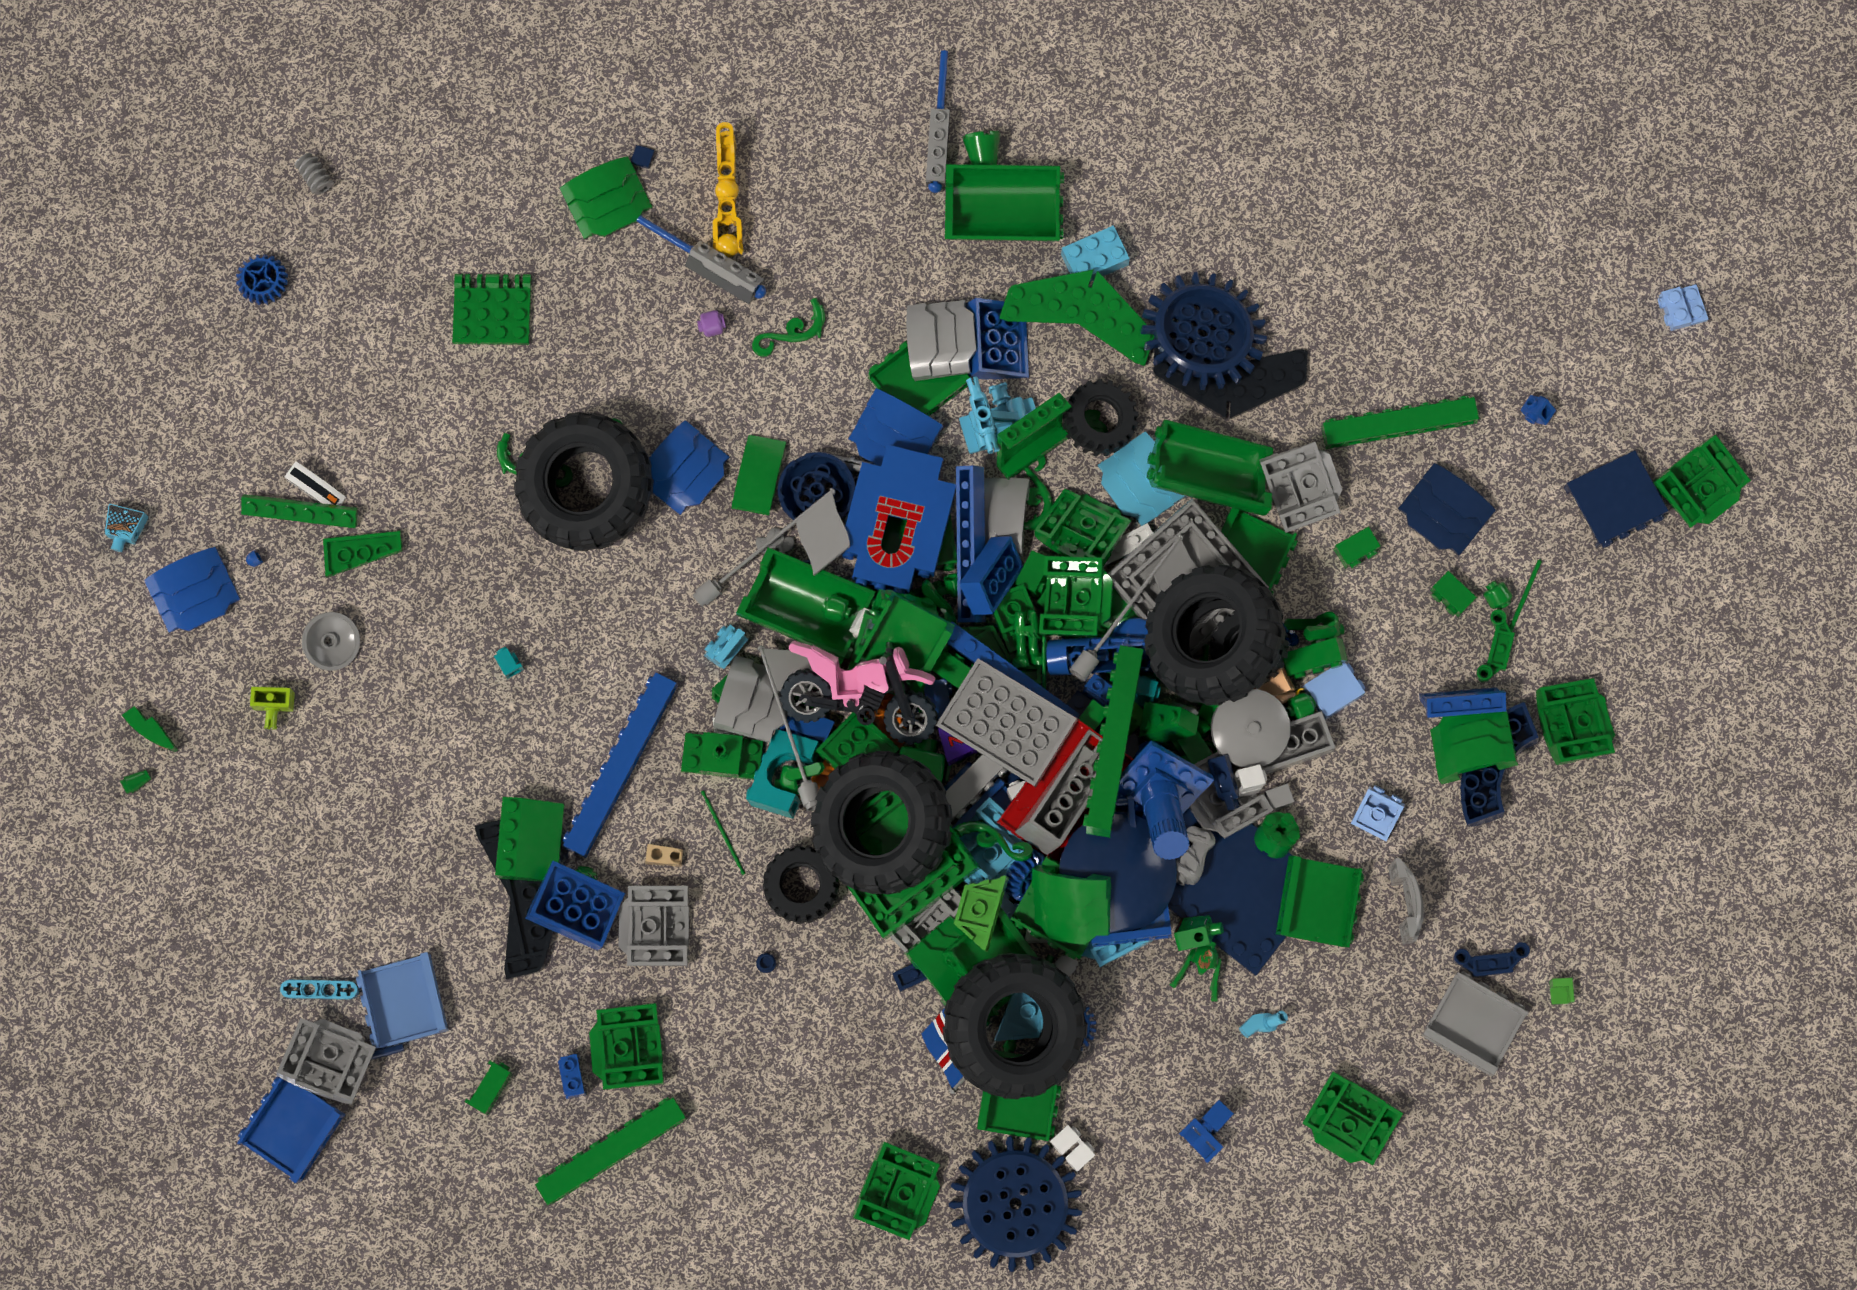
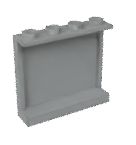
M1458 972L1455 974L1421 1036L1492 1077L1498 1070L1499 1063L1529 1012L1525 1011V1007L1520 1003L1515 1002L1513 1004L1508 1001L1506 995L1497 992V994L1492 992L1487 984L1483 982L1478 984L1473 981V977L1468 973Z

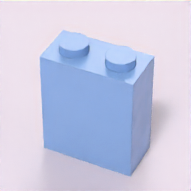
M1343 662L1341 667L1330 668L1303 686L1304 692L1313 697L1317 711H1322L1325 720L1365 694L1364 684L1360 679L1357 680L1353 675L1354 670L1349 663Z

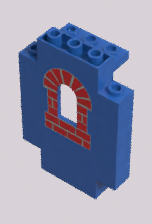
M887 445L881 466L862 462L845 525L850 540V547L841 554L843 558L848 560L857 558L852 579L856 584L864 587L867 585L875 586L874 588L877 590L888 589L896 593L910 594L913 588L915 573H918V576L923 578L934 577L956 494V484L939 480L943 467V458ZM888 516L907 520L901 546L893 554L884 552L881 547Z

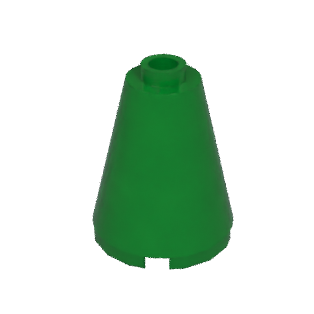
M981 131L962 136L971 165H997L1000 143L999 131H990V135Z

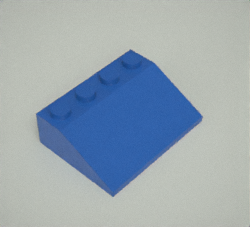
M974 298L966 303V308L974 314L977 347L976 353L970 359L971 373H968L970 378L978 377V379L983 380L1029 378L1026 322H1007L999 319L1004 301Z
M552 861L525 919L598 951L604 945L625 893Z

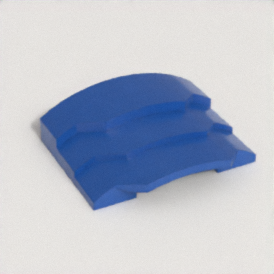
M876 388L848 440L856 443L859 456L875 465L881 466L887 445L928 454L943 429V425L905 402Z
M684 420L649 457L652 465V479L654 480L653 494L681 515L688 506L700 505L710 491L724 477V464L730 457Z
M216 547L208 548L179 559L156 571L144 580L169 633L177 629L190 632L211 620L225 615L229 605L240 600Z

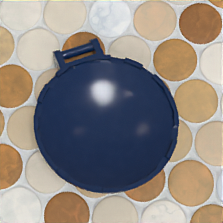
M1133 795L1117 798L1116 806H1126V812L1114 813L1110 838L1086 834V826L1082 825L1068 839L1059 863V874L1087 878L1091 874L1111 877L1110 933L1135 931L1153 922L1169 904L1176 885V860H1165L1154 853L1147 820L1135 815Z

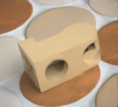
M648 844L645 864L681 867L683 850Z

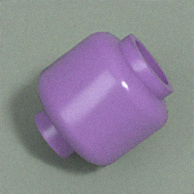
M717 310L702 313L700 321H697L699 332H703L706 337L722 334L723 329L726 328L723 313L720 314Z

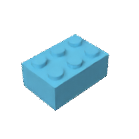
M1114 225L1062 247L1061 256L1070 274L1093 270L1090 282L1094 281L1097 271L1102 276H1105L1128 266L1130 260Z

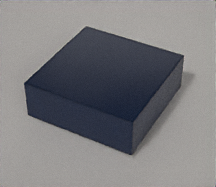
M636 145L631 164L649 169L655 151Z

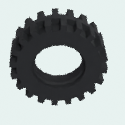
M1098 379L1094 383L1090 380L1085 385H1080L1067 401L1071 408L1065 411L1062 419L1065 420V423L1062 425L1063 430H1068L1066 435L1068 440L1072 438L1075 441L1073 446L1076 448L1081 446L1084 448L1083 453L1086 454L1088 451H1091L1093 456H1098L1099 453L1108 456L1111 452L1115 453L1124 447L1134 435V431L1138 426L1136 418L1139 416V411L1134 409L1137 405L1136 401L1131 402L1129 399L1131 396L1130 392L1128 391L1125 394L1121 391L1123 386L1119 384L1118 387H1115L1111 380L1107 383H1103L1102 379ZM1100 400L1112 405L1118 415V423L1115 429L1106 433L1097 432L1092 429L1084 416L1085 408L1089 403Z

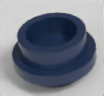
M763 953L757 958L756 966L760 972L770 973L776 967V960L773 955Z

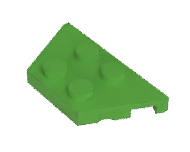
M1004 875L998 879H988L978 884L965 885L954 924L986 952L989 950L1009 879Z

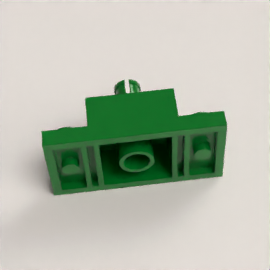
M704 732L703 735L685 733L681 772L754 780L755 772L761 766L764 741L744 739L743 736L710 732Z

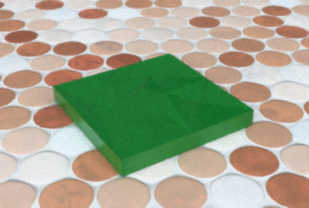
M883 791L859 809L856 818V831L861 844L866 850L876 856L886 854L895 849L904 839L908 828L906 807L899 796L893 791ZM951 825L950 832L952 836L949 846L945 848L942 854V862L935 871H931L925 877V881L917 886L904 889L900 893L888 895L871 894L848 887L883 939H888L980 869V866Z

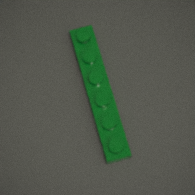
M243 494L241 497V515L347 528L357 527L358 508Z

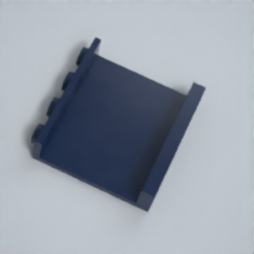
M1635 450L1566 483L1564 486L1566 493L1572 494L1597 540L1596 548L1600 546L1606 548L1614 543L1613 540L1617 538L1623 540L1631 535V531L1636 529L1639 532L1647 528V524L1652 521L1658 523L1665 519L1664 515L1668 512L1665 503Z

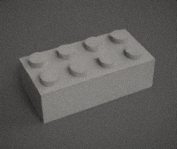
M1322 711L1290 722V736L1286 748L1276 760L1261 767L1262 770H1265L1266 775L1332 753L1335 750V745Z

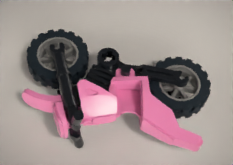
M792 641L789 645V650L807 657L813 671L805 668V670L801 671L800 669L790 674L782 686L780 701L783 704L784 711L788 712L787 715L794 717L799 722L800 720L804 721V723L816 722L823 718L829 710L853 712L857 715V719L861 724L870 725L875 720L884 696L889 691L894 690L895 696L888 702L884 712L885 728L887 732L891 733L890 736L893 739L896 738L900 743L905 742L908 745H913V743L919 744L922 740L928 739L933 733L937 723V711L935 710V704L930 701L931 699L928 696L925 697L922 692L918 691L916 693L914 690H911L906 680H916L933 685L935 677L921 670L910 669L909 661L903 648L897 647L894 649L892 642L886 643V652L880 659L861 662L852 670H843L840 668L838 657L814 645ZM803 683H810V685L804 687ZM797 685H799L802 692L793 690ZM793 695L800 696L797 702H795ZM805 703L806 708L799 706V704ZM917 707H919L923 711V713H919ZM925 716L924 724L916 719ZM896 717L903 718V721L899 724ZM917 724L921 728L913 730V725Z

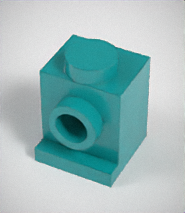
M503 647L496 652L497 654L494 658L507 679L524 670L521 663L516 664L520 662L514 652L510 653L507 647Z

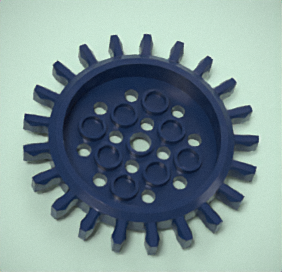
M1194 272L1191 278L1192 285L1187 286L1182 277L1177 275L1174 280L1177 290L1174 292L1165 283L1161 284L1159 290L1166 297L1164 301L1153 294L1150 296L1148 302L1159 310L1155 312L1144 309L1142 318L1154 321V325H1142L1140 333L1154 334L1155 339L1147 341L1144 349L1145 351L1154 348L1159 349L1160 354L1156 355L1153 360L1155 366L1164 360L1171 364L1167 370L1166 377L1170 378L1176 370L1185 373L1182 379L1183 386H1187L1191 376L1200 377L1199 385L1201 390H1205L1208 378H1215L1218 388L1223 389L1225 385L1223 375L1229 374L1236 384L1240 382L1241 375L1237 371V367L1241 366L1251 374L1255 366L1246 359L1247 355L1257 360L1261 359L1263 352L1251 346L1252 343L1265 344L1267 336L1254 334V329L1264 328L1266 321L1265 319H1251L1250 315L1258 311L1259 304L1256 303L1245 307L1242 302L1245 300L1248 291L1245 289L1237 297L1230 293L1233 287V280L1231 279L1225 284L1223 289L1215 286L1217 279L1214 273L1211 274L1208 284H1200L1198 272ZM1194 306H1198L1200 310H1196ZM1213 310H1217L1219 313L1214 314ZM1198 330H1205L1208 335L1202 337L1198 334ZM1192 339L1194 343H1190L1188 340ZM1185 356H1190L1191 360L1186 359ZM1204 360H1208L1210 364H1206Z
M1007 1137V1151L998 1153L996 1145L993 1141L988 1142V1149L992 1154L990 1158L983 1160L981 1155L975 1150L971 1153L973 1159L979 1164L974 1171L969 1170L967 1166L960 1165V1172L969 1177L967 1184H951L952 1189L964 1193L963 1201L949 1202V1208H962L964 1213L963 1218L955 1219L951 1224L952 1227H960L967 1224L970 1233L963 1236L960 1243L962 1245L967 1244L973 1238L980 1243V1246L974 1251L973 1257L975 1259L979 1258L983 1251L987 1249L993 1252V1257L990 1260L991 1268H995L999 1257L1004 1256L1009 1257V1272H1014L1016 1268L1015 1259L1025 1257L1026 1266L1031 1271L1034 1270L1032 1255L1040 1252L1043 1260L1050 1263L1052 1259L1046 1247L1054 1243L1059 1250L1065 1251L1067 1248L1065 1243L1060 1241L1057 1236L1061 1230L1072 1235L1076 1234L1077 1230L1073 1226L1065 1224L1067 1215L1081 1216L1082 1211L1077 1208H1068V1199L1078 1198L1082 1193L1079 1190L1066 1191L1064 1183L1073 1180L1076 1174L1075 1172H1069L1065 1176L1060 1177L1056 1169L1063 1164L1065 1160L1063 1156L1058 1157L1053 1164H1049L1044 1160V1157L1049 1152V1145L1045 1144L1037 1156L1030 1153L1031 1138H1026L1023 1151H1014V1141L1012 1137ZM1018 1168L1024 1169L1023 1175L1020 1176L1017 1174L1016 1171ZM1002 1171L1004 1178L999 1179L996 1175L997 1172ZM1046 1185L1048 1187L1047 1192H1041L1040 1186ZM1022 1188H1026L1028 1190V1194L1022 1196L1020 1194V1190ZM1002 1191L1007 1192L1008 1197L1006 1199L1000 1197ZM986 1195L988 1197V1200L986 1202H981L980 1196ZM1018 1198L1021 1201V1207L1018 1210L1010 1207L1011 1199ZM1045 1205H1049L1051 1207V1211L1049 1213H1046L1043 1210V1207ZM1029 1208L1031 1215L1025 1216L1023 1213L1024 1209ZM1005 1212H1010L1011 1218L1005 1219L1003 1217V1214ZM985 1215L991 1217L989 1223L984 1222L983 1217ZM1033 1229L1035 1231V1234L1033 1236H1028L1027 1230ZM1013 1232L1015 1235L1014 1239L1009 1240L1007 1233Z

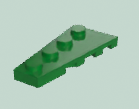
M395 531L323 539L325 576L328 578L403 552L401 532Z

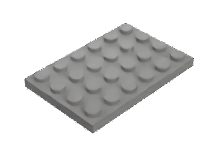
M978 658L936 726L1036 787L1078 719Z

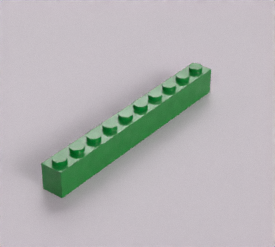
M1120 645L1119 652L1114 653L1113 663L1116 664V669L1111 670L1110 681L1113 682L1112 688L1108 687L1106 699H1110L1109 706L1105 705L1103 717H1106V723L1101 724L1100 735H1103V739L1098 741L1096 753H1100L1099 760L1095 759L1093 771H1096V777L1091 778L1090 789L1093 790L1092 796H1088L1086 808H1090L1089 815L1085 814L1083 826H1086V834L1108 838L1111 835L1143 658V649Z

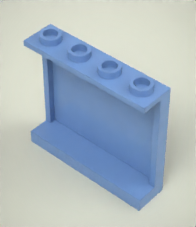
M421 953L420 956L366 971L358 970L359 976L356 977L358 987L362 988L363 995L360 997L362 1006L366 1007L368 1013L365 1015L367 1026H371L372 1034H370V1041L372 1046H375L377 1049H383L449 1031L430 953Z

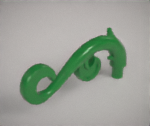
M817 298L810 300L814 313L811 320H814V323L803 333H795L797 328L803 331L804 323L802 320L792 318L786 324L788 334L763 333L757 335L752 342L754 353L760 357H768L772 354L774 342L770 341V345L767 348H761L759 344L765 338L792 343L809 340L815 335L821 338L825 322L823 305H820Z
M504 433L497 445V458L503 474L509 471L516 475V465L508 457V455H511V452L508 450V442L511 435ZM565 464L561 467V470L565 472V476L562 479H556V487L558 488L568 486L573 478L571 469Z
M1045 456L1037 460L1039 465L1034 469L1036 472L1041 471L1045 467ZM1028 466L1024 470L1036 487L1030 489L1029 500L1026 502L1031 507H1037L1041 503V499L1036 498L1038 495L1044 501L1042 513L1038 517L1035 514L1033 519L1024 522L1023 530L1029 529V531H1034L1053 505L1047 487Z
M983 820L963 822L953 828L959 838L965 834H970V832H981L976 837L979 846L989 848L998 842L1005 853L1013 860L1026 861L1033 855L1032 846L1026 842H1017L1012 845L1013 850L1020 849L1024 852H1012L1002 834L992 826L982 823Z

